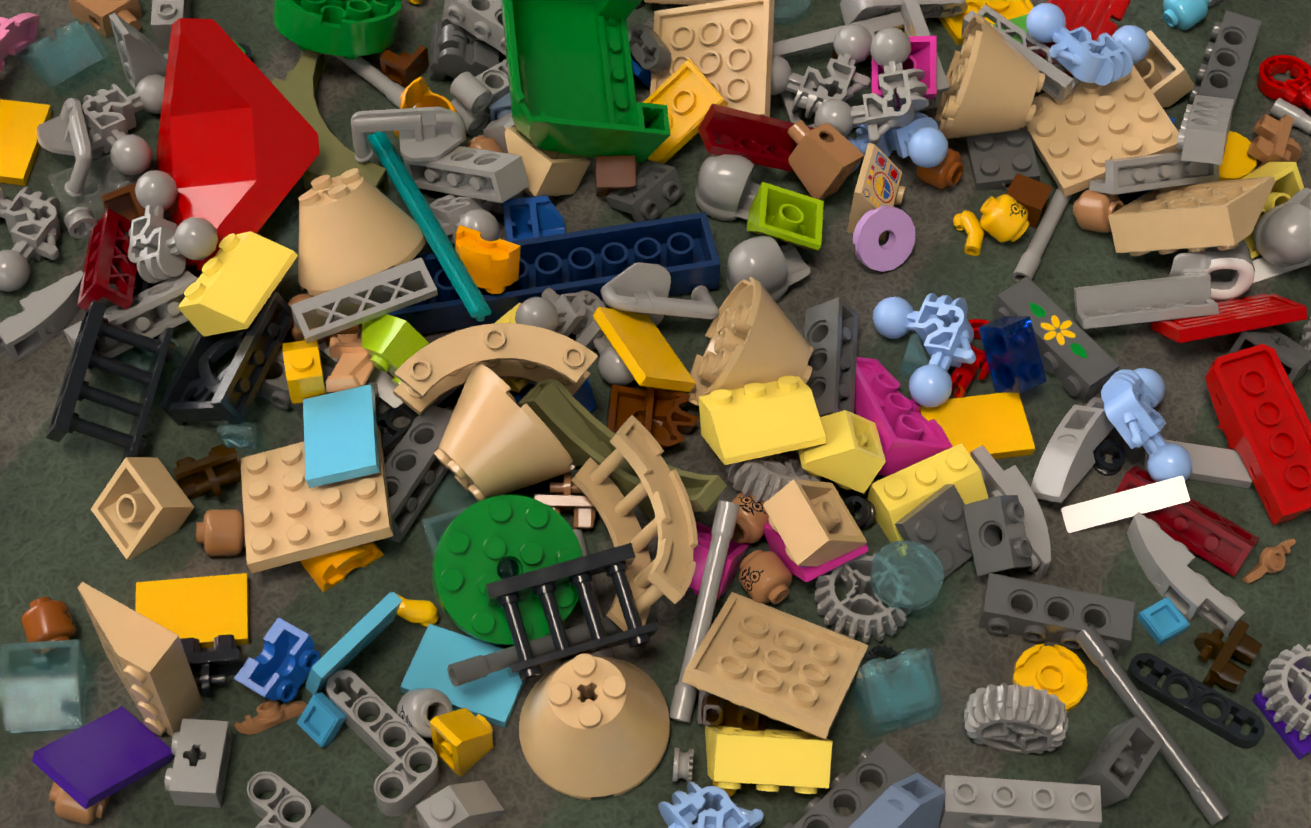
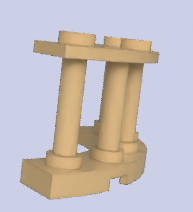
M492 323L473 326L455 331L433 341L406 360L394 373L402 382L393 390V394L417 414L421 415L440 397L465 384L471 368L475 364L481 363L501 379H521L536 385L541 380L558 378L574 396L590 377L591 373L587 370L598 358V355L565 335L532 325Z
M631 415L609 441L616 449L600 465L590 457L571 480L582 490L599 512L608 529L614 547L632 543L636 557L633 563L628 565L629 570L626 571V575L643 626L646 623L650 607L663 595L674 604L685 595L695 572L696 562L693 561V549L698 545L692 505L677 470L670 471L666 462L661 457L664 450L660 444ZM626 459L641 482L624 497L609 475ZM648 495L655 518L641 529L633 509ZM658 535L656 558L651 562L647 545ZM616 593L613 604L606 616L623 631H626L628 628Z

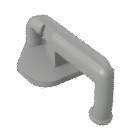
M69 98L64 102L60 116L38 125L36 133L38 142L44 149L53 153L75 156L76 162L72 175L65 184L64 189L68 195L80 197L84 193L83 187L92 159L100 158L103 155V150L99 147L92 151L81 103L76 98Z
M443 107L359 111L351 117L355 159L359 163L369 161L374 154L373 150L368 147L367 132L399 130L401 156L412 162L439 160L466 140L463 118L459 113Z
M634 263L606 283L600 290L604 302L611 309L648 314L656 326L663 320L664 315L710 320L717 318L719 315V309L709 294L708 288L700 285L694 288L691 293V300L668 298L671 277L668 270L658 264Z

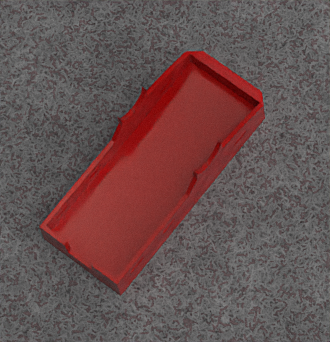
M1260 344L1217 357L1205 376L1209 394L1220 422L1216 428H1220L1225 433L1228 449H1234L1240 454L1273 526L1293 520L1300 514L1311 511V423L1275 349L1268 345Z

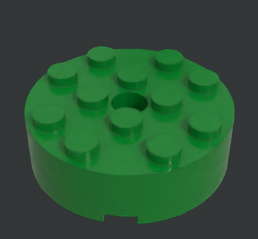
M274 0L272 16L278 32L296 43L299 49L356 60L360 56L382 53L395 41L402 0Z
M521 495L493 496L466 508L453 519L442 533L432 561L434 592L445 614L465 634L490 644L514 645L503 608H499L498 603L488 606L484 593L486 584L502 580L497 572L499 563L505 560L512 562L517 571L516 575L583 557L582 550L570 525L550 506L536 499ZM570 582L556 586L557 591L554 592L562 621L569 616L579 598L576 587H571ZM534 593L520 596L521 601L517 604L528 640L531 641L550 633L540 598L535 597Z

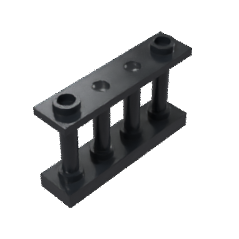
M93 300L84 312L45 438L60 442L67 433L72 434L75 431L125 448L121 460L122 463L125 457H141L146 447L147 437L143 436L164 361L169 362L175 348V343L171 342L174 329L167 327L157 340L108 323V319L104 318L107 305ZM105 336L153 353L148 371L98 354L99 350L94 349L97 337L102 338ZM95 367L144 384L139 403L89 386V382L84 380L87 369L92 370ZM83 399L133 415L134 420L130 433L126 434L79 418V414L74 412L77 400L82 402Z
M632 543L486 584L484 593L488 606L498 603V607L503 608L519 662L509 666L508 673L510 678L519 675L521 681L528 680L543 674L542 668L572 660L580 654H592L626 643L629 644V648H635L651 642L650 636H653L659 629L657 622L642 626L626 575V571L629 570L628 565H631L636 557ZM606 572L607 577H612L628 628L626 631L606 636L590 582L593 581V575ZM569 582L571 587H576L592 641L570 647L554 592L557 591L556 586ZM534 593L535 597L540 598L555 647V652L538 657H533L517 604L521 601L520 596Z

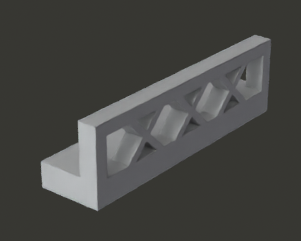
M984 5L977 12V15L983 18L987 17L996 23V26L991 25L1039 69L1040 73L1045 74L1042 86L1043 91L1063 103L1079 85L1080 80L1075 77L1071 78L1062 72L1067 71L1073 75L1055 58L1050 57V48L1031 38L1029 33L987 5ZM972 10L963 18L961 35L972 16L976 14ZM1015 36L1016 38H1018L1019 40H1021V43H1019L1018 41H1016V40L1013 39L1012 37ZM1040 53V54H1042L1043 56H1045L1046 59H1047V61H1046L1045 59H1043L1042 57H1040L1039 55H1037V54Z
M1182 151L1105 160V179L1090 180L1089 190L1114 195L1219 181V165L1181 160Z
M420 257L291 305L295 326L298 332L302 333L307 344L437 296L438 293L424 261Z
M1208 273L1074 288L1075 318L1083 329L1219 314L1218 304L1211 297V276Z

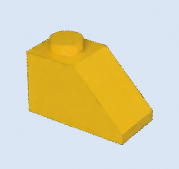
M305 340L283 343V358L291 403H303V399L325 395L326 390L318 340L307 344Z
M467 708L435 716L430 721L435 753L459 777L464 775L493 748L492 726L482 715L474 716Z

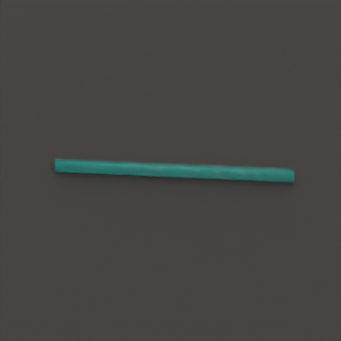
M382 131L368 135L369 143L372 145L384 168H386L389 177L421 229L450 282H452L457 294H459L470 316L477 321H484L485 316L491 315L489 305L483 295H481L480 290H478L473 278L468 273L467 268L449 241L448 236H446L427 201H425L424 196L415 184L414 179L411 177L402 159H400L386 133H382Z

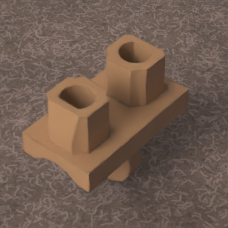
M1265 114L1255 124L1253 132L1258 134V136L1249 145L1247 154L1259 160L1257 169L1268 162H1297L1300 159L1302 148L1295 142L1294 138L1289 137L1294 118L1285 114L1278 121Z
M572 473L564 474V482H550V493H564V495H535L536 500L550 506L559 514L560 511L574 512V529L593 530L596 512L598 511L587 496L571 495V493H583L575 483H572Z

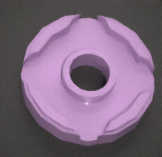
M882 205L875 210L871 209L866 212L858 221L853 234V244L855 245L857 259L866 267L880 272L893 270L903 264L911 254L915 243V227L911 217L903 210L889 205ZM888 230V241L883 246H879V236L882 232Z

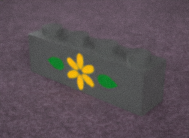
M1026 276L997 295L992 313L996 322L1002 328H1007L1017 338L1019 345L1024 350H1029L1040 361L1041 366L1046 372L1052 373L1058 378L1071 396H1076L1084 404L1101 393L1103 385L1118 371L1120 365L1030 278Z

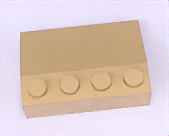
M1274 176L1152 189L1108 215L1116 253L1129 252L1130 256H1141L1158 250L1159 254H1170L1184 248H1188V252L1191 253L1204 251L1213 246H1218V250L1234 249L1239 246L1240 241L1251 235L1274 186Z
M82 582L78 590L104 651L144 719L143 724L157 735L161 736L165 732L173 737L175 732H180L182 718L191 719L203 703L179 635Z

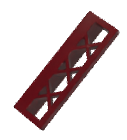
M711 104L698 128L709 154L718 156L724 154L740 155L754 164L795 173L789 164L788 158L797 147V144L787 133L789 128L795 123Z
M109 208L90 231L77 306L85 311L93 300L98 302L101 297L106 298L125 310L128 309L133 300L137 264L129 260L130 236H125L122 232L123 230L129 233L132 221ZM117 246H120L126 255H123ZM114 265H118L124 274H120ZM109 284H115L119 291L110 287Z
M1135 465L1126 472L1115 493L1156 482L1150 477L1149 472ZM1191 497L1189 502L1142 514L1147 519L1155 521L1161 530L1175 541L1183 543L1189 550L1234 577L1239 572L1249 553L1260 540L1259 537Z

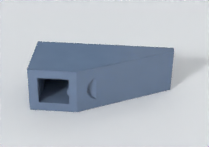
M915 773L892 784L849 828H938L946 792L919 773Z

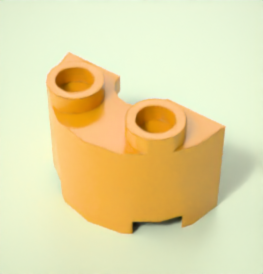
M459 225L456 231L455 250L477 287L484 288L491 294H500L505 291V286H509L519 279L520 245L502 239L486 241L481 238V232Z
M373 541L301 560L300 562L324 593L345 580L346 575L353 569L358 567L364 568L384 555Z

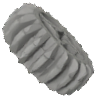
M798 450L728 464L725 470L728 473L727 479L734 483L733 488L742 491L744 498L750 495L755 496V504L760 502V500L768 501L793 479L820 482L822 477H814L802 468Z
M876 550L872 553V556L864 553L819 576L816 580L815 587L817 590L814 594V600L818 603V615L825 616V627L836 624L834 632L842 634L844 631L848 632V638L855 639L856 635L861 636L864 644L869 642L871 635L879 643L884 639L885 633L893 637L896 634L897 627L902 628L905 625L906 616L911 613L912 609L910 601L913 599V589L909 588V576H902V565L892 567L891 555L882 560L879 559V553ZM840 583L845 586L844 591L846 593L845 599L841 602L835 593V588ZM886 589L892 599V604L887 609L883 605V599L881 598L883 591Z
M1297 644L1293 646L1291 651L1285 649L1279 654L1278 658L1271 661L1268 666L1269 670L1263 677L1265 686L1262 689V696L1268 699L1265 704V710L1276 711L1273 717L1274 723L1284 721L1287 724L1285 726V733L1295 729L1299 732V739L1302 740L1308 734L1311 735V700L1308 698L1311 694V644L1306 649Z
M1002 683L1001 686L990 684L987 688H979L975 693L970 694L964 711L967 735L974 739L975 743L987 745L988 749L1025 755L1029 753L1040 755L1044 751L1050 752L1055 750V747L1062 745L1066 731H1068L1065 703L1061 702L1058 696L1048 694V691L1045 689H1034L1032 685L1025 687L1020 686L1018 683L1016 685Z

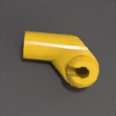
M964 210L962 213H957L954 216L953 224L957 226V230H965L967 233L964 252L967 255L978 256L985 232L975 214Z
M396 594L403 600L396 615L409 622L420 623L424 627L437 623L439 618L438 610L432 602L410 600Z

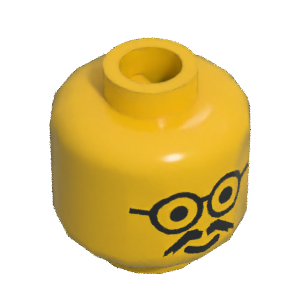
M1007 194L998 196L996 199L993 196L989 197L980 208L982 213L980 226L1001 243L1009 240L1015 242L1029 226L1027 209Z

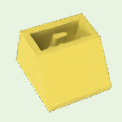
M847 410L820 417L826 435V444L798 449L802 468L814 477L822 476L834 481L843 489H853L864 494L886 462L876 423Z

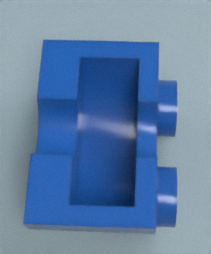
M278 617L263 638L265 645L261 654L255 658L249 657L234 679L272 701L281 700L286 703L294 699L298 688L307 678L312 666L320 659V653L315 650L314 642L308 633Z

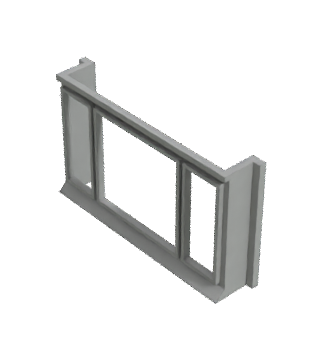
M902 0L901 11L851 23L868 29L872 38H874L878 31L887 27L904 28L905 34L908 37L931 36L918 0ZM847 25L773 43L772 55L784 58L832 46L836 34L842 27ZM938 54L937 97L930 99L929 105L924 109L918 110L919 112L940 107L943 92L948 91L950 88ZM785 90L780 94L789 121L796 123L800 120L798 111L792 113L794 100L791 92ZM815 124L807 125L808 127L816 128Z

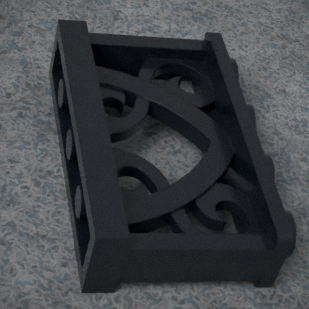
M275 292L268 298L248 329L204 337L199 332L160 403L161 408L178 425H186L187 422L227 420L231 425L242 424L294 321L289 304L278 292ZM237 345L238 350L230 366L224 369L216 378L214 371L222 356Z

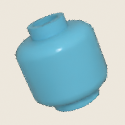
M1164 0L1162 17L1171 28L1177 26L1181 30H1188L1207 16L1210 3L1209 0Z

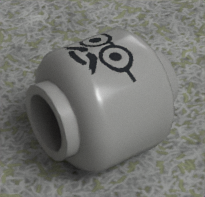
M417 688L408 691L402 696L397 705L396 714L421 738H432L430 721L435 716L452 712L453 709L447 695L440 690Z

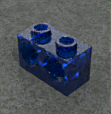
M1004 316L978 327L995 392L1022 393L1047 382L1030 316Z

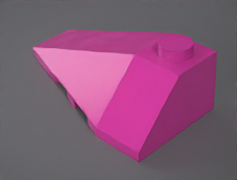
M857 357L854 405L858 416L876 423L886 461L878 474L887 477L953 447L942 427L935 419L928 421L919 412L921 405L915 402L914 399L909 400L898 390L901 384L877 359Z

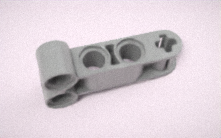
M505 59L475 77L470 72L461 73L451 84L450 93L455 97L451 103L463 118L466 132L470 136L477 134L488 123L490 105L510 92L507 60Z

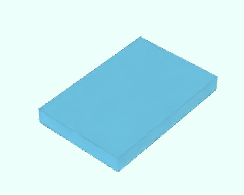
M371 384L303 399L305 474L309 488L380 472L375 392Z
M394 592L386 595L312 666L305 688L312 695L319 693L326 686L332 674L343 670L393 622L403 600Z
M429 624L402 681L400 690L404 694L417 688L440 690L447 695L454 711L467 708L474 716L480 714L489 723L506 728L526 680L521 681L519 675L510 678L509 668L491 673L485 678L457 687L453 686L448 676V665L478 655H487L500 651L503 648Z

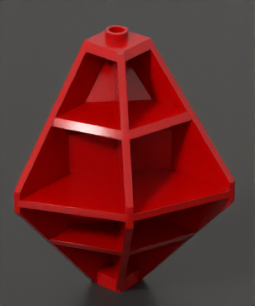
M179 18L171 27L156 150L157 170L169 174L177 185L178 195L176 201L169 208L173 223H176L178 226L185 219L199 217L205 218L216 228L219 240L216 250L210 256L202 260L188 259L186 257L185 266H197V270L202 271L204 264L219 251V244L226 236L232 233L237 235L250 231L257 234L319 155V138L314 128L214 19Z

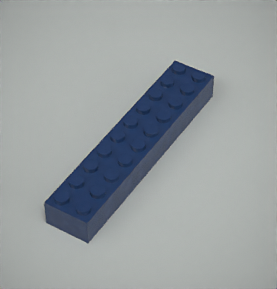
M706 212L510 241L521 246L519 279L513 284L505 286V291L500 294H491L484 288L478 287V290H480L481 295H483L491 309V315L485 316L484 321L480 322L470 316L435 254L418 255L412 260L422 257L437 288L438 295L388 314L406 320L422 335L495 323L519 302L523 303L532 297L542 298L541 295L546 288L553 289L560 296L561 294L589 291L595 294L601 301H604L600 293L601 288L628 267L638 262L658 264L668 270L671 277L668 296L690 293L700 285L710 290L719 287L720 261Z

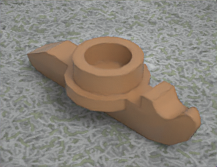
M1294 538L1277 544L1275 547L1263 549L1259 562L1242 577L1243 582L1249 584L1260 579L1265 573H1275L1282 570L1286 563L1284 554L1291 552L1290 548L1296 543V540Z
M269 700L256 708L257 716L251 718L250 715H247L243 722H236L234 727L243 734H257L302 714L307 705L305 701L291 700L279 705L277 700Z

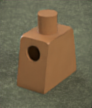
M68 0L72 14L105 37H110L114 34L109 15L116 13L136 30L139 31L141 28V22L138 20L142 17L139 0Z
M799 120L787 131L788 135L797 144V147L788 158L789 164L813 198L823 200L837 192L864 157V154L828 123L810 130L802 120Z

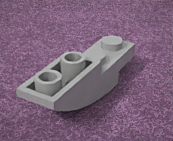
M81 270L72 275L65 276L58 282L40 291H35L19 301L23 312L10 316L0 323V358L8 354L13 363L21 360L46 344L74 318L81 309L77 306L83 275Z
M1093 397L1086 406L1074 404L1056 428L1040 459L1031 484V489L1037 499L1062 503L1095 464L1093 451L1115 427L1106 416L1102 398Z
M982 445L972 450L970 456L981 470L988 498L1018 495L1025 514L1023 522L1026 536L1032 546L1031 559L1033 566L1024 569L1028 572H1033L1040 581L1045 578L1051 563V544L1042 509L1034 492L1016 465L1003 471ZM1000 528V529H999V536H1000V538H1001V540H1002V538H1003V533H1002V530H1001V528Z
M1138 511L1131 521L1127 535L1138 563L1149 581L1163 598H1170L1189 623L1199 614L1228 637L1245 612L1239 608L1232 598L1224 596L1210 585L1203 575L1195 573L1190 569L1195 556L1189 552L1183 543L1175 541L1162 531L1155 521L1147 519Z

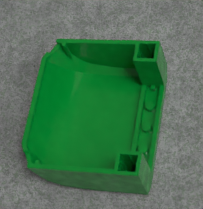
M501 0L512 119L516 129L533 144L548 151L596 158V156L635 155V162H644L671 135L667 105L636 103L627 18L643 0Z

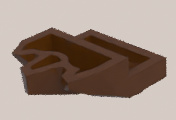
M612 384L609 392L606 427L616 434L624 422L633 415L663 449L685 441L682 433H690L699 417L680 409L685 407L690 395L684 392L653 387L641 390Z

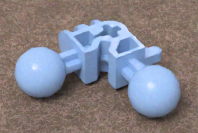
M1052 3L1038 4L1027 15L1026 29L1031 38L1040 43L1054 42L1055 45H1052L1049 50L1050 57L1055 58L1075 78L1085 83L1094 82L1104 86L1126 77L1131 73L1133 65L1139 63L1148 54L1150 47L1149 38L1143 29L1135 25L1120 27L1112 36L1108 33H1103L1099 35L1097 41L1091 39V33L1083 26L1072 31L1065 28L1066 18L1061 8Z
M915 111V117L909 125L890 128L881 136L880 142L875 144L887 157L890 156L893 150H897L898 156L902 158L910 156L913 163L925 168L936 167L944 161L948 153V141L938 129L936 121L919 111ZM862 124L855 131L856 139L849 136L845 138L865 155L868 143L871 142L868 137V125ZM861 161L858 163V165L855 167V169H854L852 172H854L856 169H858V167H859Z
M930 293L926 296L920 312L914 311L909 302L903 298L887 297L880 301L873 310L872 319L874 327L881 335L892 339L900 338L908 334L910 330L916 331L931 357L929 364L916 369L909 379V391L914 401L924 407H937L946 402L952 393V380L947 372L949 367H960L962 362L971 364L976 360V355L970 346L974 338V331L967 319L966 300L964 298H957L953 301L948 295H942L937 298L935 293Z
M1138 368L1133 371L1122 369L1115 372L1101 390L1104 411L1109 421L1115 426L1131 449L1144 447L1149 454L1147 469L1150 477L1155 482L1183 476L1184 481H1186L1192 472L1190 454L1181 445L1167 443L1159 432L1166 422L1160 413L1153 409L1163 401L1165 395V384L1162 376L1156 371L1147 368Z
M688 782V794L682 791H676L672 794L674 805L665 801L660 802L658 805L661 816L669 826L668 828H755L763 822L764 817L760 809L751 811L737 807V804L730 800L727 792L722 788L707 786L701 789L694 782Z

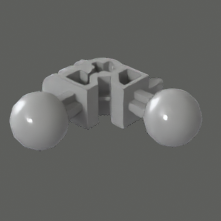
M850 24L840 29L833 43L838 58L837 60L830 58L825 79H823L819 70L809 66L804 76L793 73L787 60L781 56L772 55L771 95L780 94L785 90L796 93L792 113H795L801 107L806 109L805 118H810L816 113L823 102L830 99L845 102L853 97V94L857 91L869 88L870 78L855 72V64L865 61L871 54L872 36L868 29L857 24Z
M892 27L884 28L877 32L871 42L870 52L872 58L884 68V74L878 75L879 86L884 98L882 99L875 93L863 94L864 105L850 107L848 103L842 100L830 99L823 102L817 109L814 122L815 127L828 123L846 137L854 126L867 124L869 140L871 143L877 144L880 142L881 136L890 128L909 125L915 117V111L924 109L929 105V100L922 97L927 92V85L920 82L925 77V72L921 69L903 70V64L911 52L910 39L903 31ZM895 89L901 103V111L895 112L898 106Z
M158 74L145 76L138 82L135 94L128 97L116 84H111V90L100 89L96 91L95 97L86 95L83 98L82 111L92 151L100 147L105 154L111 152L110 159L115 169L129 176L139 175L150 166L152 150L148 142L134 134L128 135V130L137 127L134 113L140 110L154 115L161 114L165 84L164 76Z
M151 170L138 179L135 193L137 201L145 208V216L132 220L131 228L129 229L130 245L128 257L131 262L137 264V270L141 278L147 283L155 284L161 280L164 281L181 275L185 269L186 257L188 259L202 260L210 256L216 250L219 239L216 228L205 218L190 217L178 226L176 223L164 219V211L168 210L175 203L178 195L176 182L169 174L164 171Z
M26 186L17 194L13 201H10L6 198V194L0 187V217L6 219L8 231L12 236L14 244L12 250L0 251L1 291H16L28 282L30 276V264L28 261L30 258L41 262L44 257L51 260L59 257L58 248L56 247V241L61 235L58 220L60 210L58 198L50 197L47 199L45 193L40 191L32 193V189Z
M522 190L510 199L525 198L524 191ZM448 194L443 198L435 199L429 206L446 236H448L449 241L454 244L459 225L481 232V238L486 241H495L499 237V224L489 211L492 210L495 214L503 215L502 203Z
M546 288L541 295L542 298L532 297L519 305L515 316L516 324L549 329L567 337L572 332L576 335V342L584 345L589 350L596 349L600 354L598 359L600 375L608 384L626 386L635 380L592 316L598 307L607 308L608 306L595 294L589 291H581L578 293L561 294L560 296L553 289Z

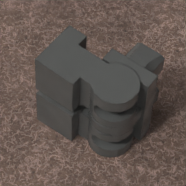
M442 16V21H436L433 25L428 76L441 82L445 81L448 76L456 79L464 72H470L475 77L499 63L500 51Z

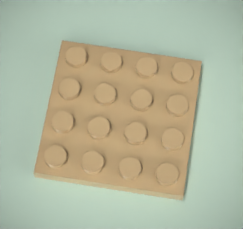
M725 0L655 11L654 31L670 50L671 60L664 72L660 74L651 72L650 95L688 59H691L729 103L726 107L770 117L775 0Z
M1134 65L1128 76L1104 86L1094 82L1085 83L1081 81L1063 103L1048 93L1034 97L1032 103L1036 104L1035 114L1030 123L1026 122L1024 125L1028 126L1027 130L1030 133L1034 148L1064 197L1089 188L1090 180L1105 179V160L1182 151V149H1176L1178 130Z
M378 425L377 437L380 472L309 488L305 474L304 441L240 458L246 560L251 574L393 536L381 433Z
M731 592L686 667L682 682L694 686L700 691L709 692L729 700L735 705L744 706L764 714L770 719L779 720L808 734L826 739L864 660L869 645Z

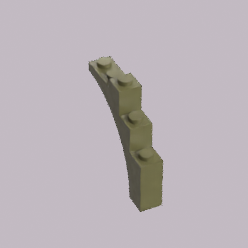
M302 50L299 62L293 70L288 72L285 81L274 78L271 83L318 133L319 155L302 175L304 188L312 189L311 182L322 175H330V178H334L347 170L357 168L364 178L385 195L389 189L386 168L370 161L364 163L357 162L355 159L356 154L345 147L330 132L319 114L316 96L320 78L328 63V54Z
M558 378L539 381L518 403L520 408L526 403L550 429L572 458L573 462L570 465H583L590 457L600 465L616 449L609 442L615 433L579 403ZM626 459L609 475L623 495H627L641 482ZM667 464L670 471L677 470L687 491L693 512H707L718 503V496L727 487L719 475L696 474ZM647 495L638 505L652 521L655 518V513L650 498Z

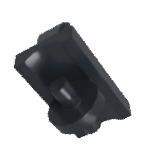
M232 634L215 637L214 651L201 652L199 639L194 637L180 639L197 687L202 686L204 697H212L214 685L227 684V676L237 675L244 665L240 651L237 649L234 635Z

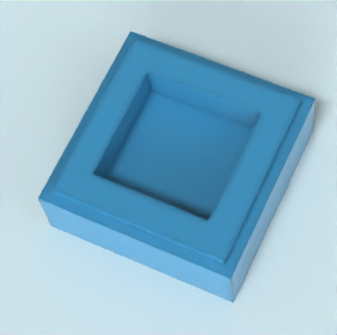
M1169 597L1139 612L1137 619L1159 646L1187 631L1190 627V623Z
M320 692L313 694L297 724L322 748L331 744L347 716Z

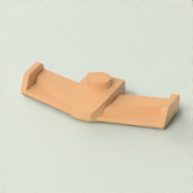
M359 324V332L357 334H332L329 346L330 358L340 359L325 382L327 393L365 386L375 367L370 362L372 356L362 348V324Z

